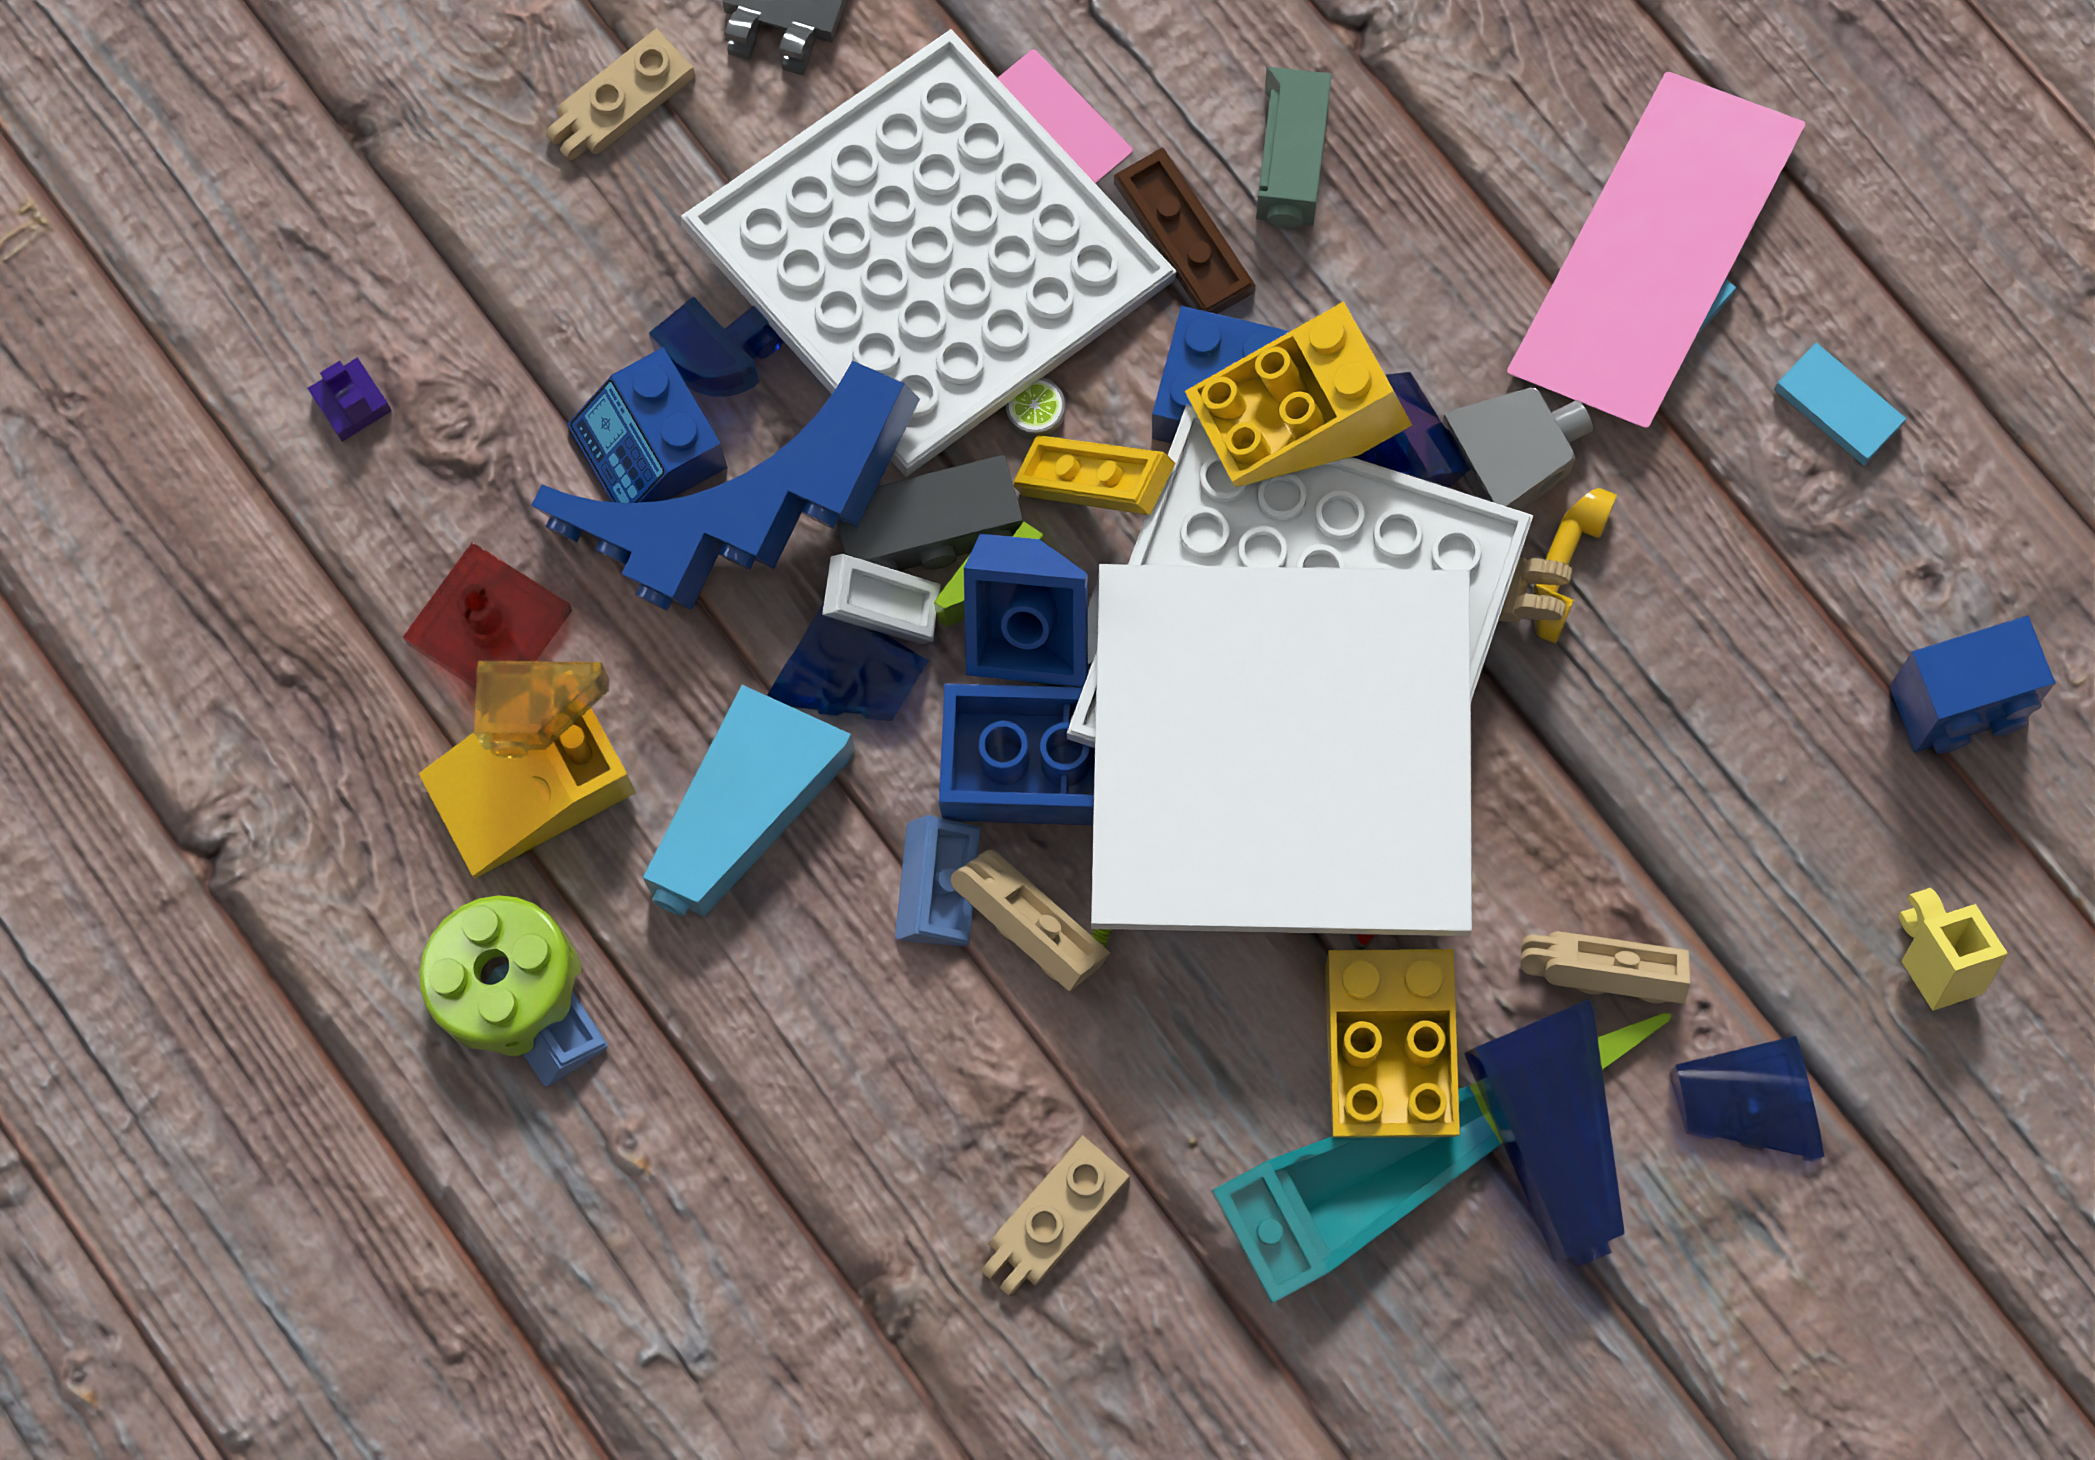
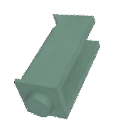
M1266 67L1265 92L1270 97L1256 219L1267 220L1271 225L1285 229L1297 228L1302 224L1314 226L1331 73Z

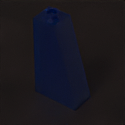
M1588 999L1464 1053L1554 1261L1573 1257L1577 1267L1612 1253L1608 1241L1625 1234L1595 1015Z

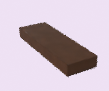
M1163 147L1114 175V185L1160 254L1177 271L1176 278L1198 310L1219 314L1255 293V283Z

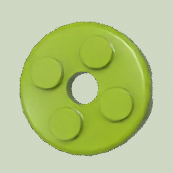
M497 895L479 898L460 906L444 918L431 934L423 950L419 968L420 991L426 1009L436 1023L463 1046L470 1049L494 1051L508 1056H519L531 1051L534 1047V1038L541 1030L554 1022L562 1021L567 1016L571 1005L574 981L576 976L581 973V961L575 947L561 927L548 913L536 904L518 897ZM495 957L508 958L509 971L505 978L493 985L483 984L481 981L483 966Z

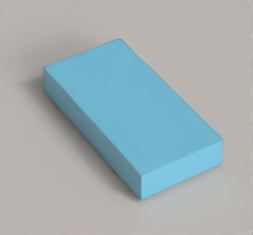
M1817 342L1777 382L1774 388L1778 394L1863 466L1890 440L1907 419Z

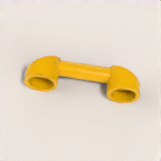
M1596 488L1580 498L1563 516L1545 560H1557L1569 565L1582 532L1600 539L1616 501L1617 494L1602 488ZM1535 584L1532 594L1551 596L1565 603L1564 615L1561 620L1533 619L1536 635L1541 639L1556 644L1574 599L1557 593L1560 585Z

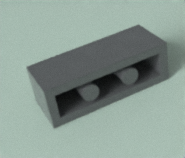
M1005 454L880 485L877 487L857 528L840 520L836 524L845 555L897 571L921 565L924 569L934 570L953 564L957 560V556L971 553L980 534L1013 537L1022 525L1023 518Z

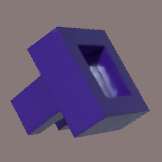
M358 357L344 366L341 361H338L320 372L322 379L307 388L341 442L392 411Z

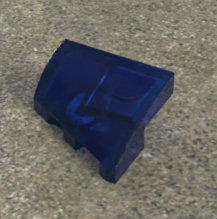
M823 603L767 696L790 707L817 709L818 714L839 716L846 712L861 714L865 719L892 721L928 665L929 660L885 633L822 615Z
M1797 1036L1679 1063L1669 1073L1686 1134L1708 1139H1715L1717 1137L1737 1141L1741 1146L1761 1151L1764 1148L1803 1156L1802 1160L1810 1162L1821 1160L1825 1157L1814 1100Z

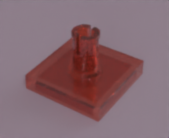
M471 542L404 634L403 639L407 645L504 706L570 615L572 608L562 598Z

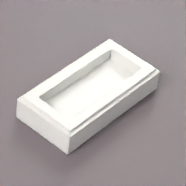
M845 554L831 556L822 615L918 644L933 642L937 616L934 601L940 594L941 584Z

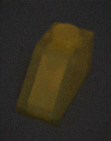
M478 661L474 734L483 749L491 750L492 755L502 758H522L528 755V750H546L609 692V677L602 662Z

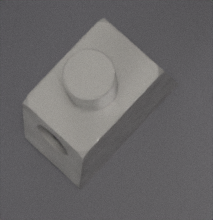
M1530 387L1445 413L1440 436L1475 497L1522 511L1571 474L1575 455L1569 443L1593 432V425L1586 408L1579 400H1575L1551 412L1540 392L1536 388Z

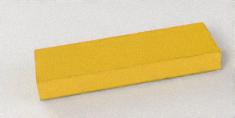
M1037 435L1013 481V485L1018 492L1026 497L1151 515L1176 463L1164 452Z

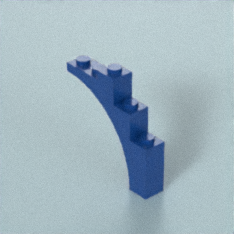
M852 360L835 391L818 414L796 437L759 465L717 487L689 496L658 502L619 503L596 501L574 496L541 484L531 506L549 517L545 526L549 530L574 542H578L582 533L598 540L599 543L595 550L625 565L622 575L639 585L635 596L668 611L672 601L692 610L718 555L751 570L755 561L774 569L801 513L833 529L838 520L857 528L920 398L905 383Z

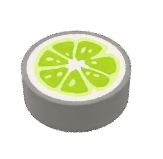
M1041 378L1006 404V415L1009 425L1017 434L1027 439L1034 440L1037 435H1053L1061 427L1065 417V401L1059 387L1052 381Z

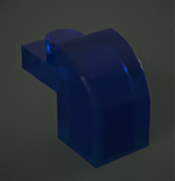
M694 296L649 332L654 352L662 347L665 348L686 386L700 394L714 397L737 395L759 384L758 373L753 359L757 356L759 359L769 357L784 342L769 325V321L754 305L724 329Z

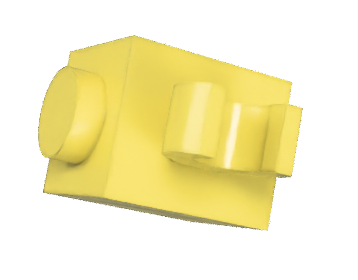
M1932 888L1910 894L1908 900L1913 908L1900 912L1898 917L1904 930L1914 939L1901 962L1932 1011L1984 994L2008 953L1977 905H1970L1946 913L1939 896Z

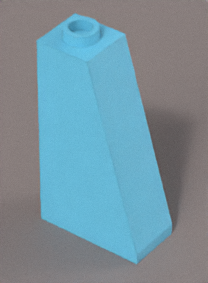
M741 685L643 876L649 891L654 893L652 902L678 916L684 917L687 910H690L704 917L847 765L855 752L851 734Z

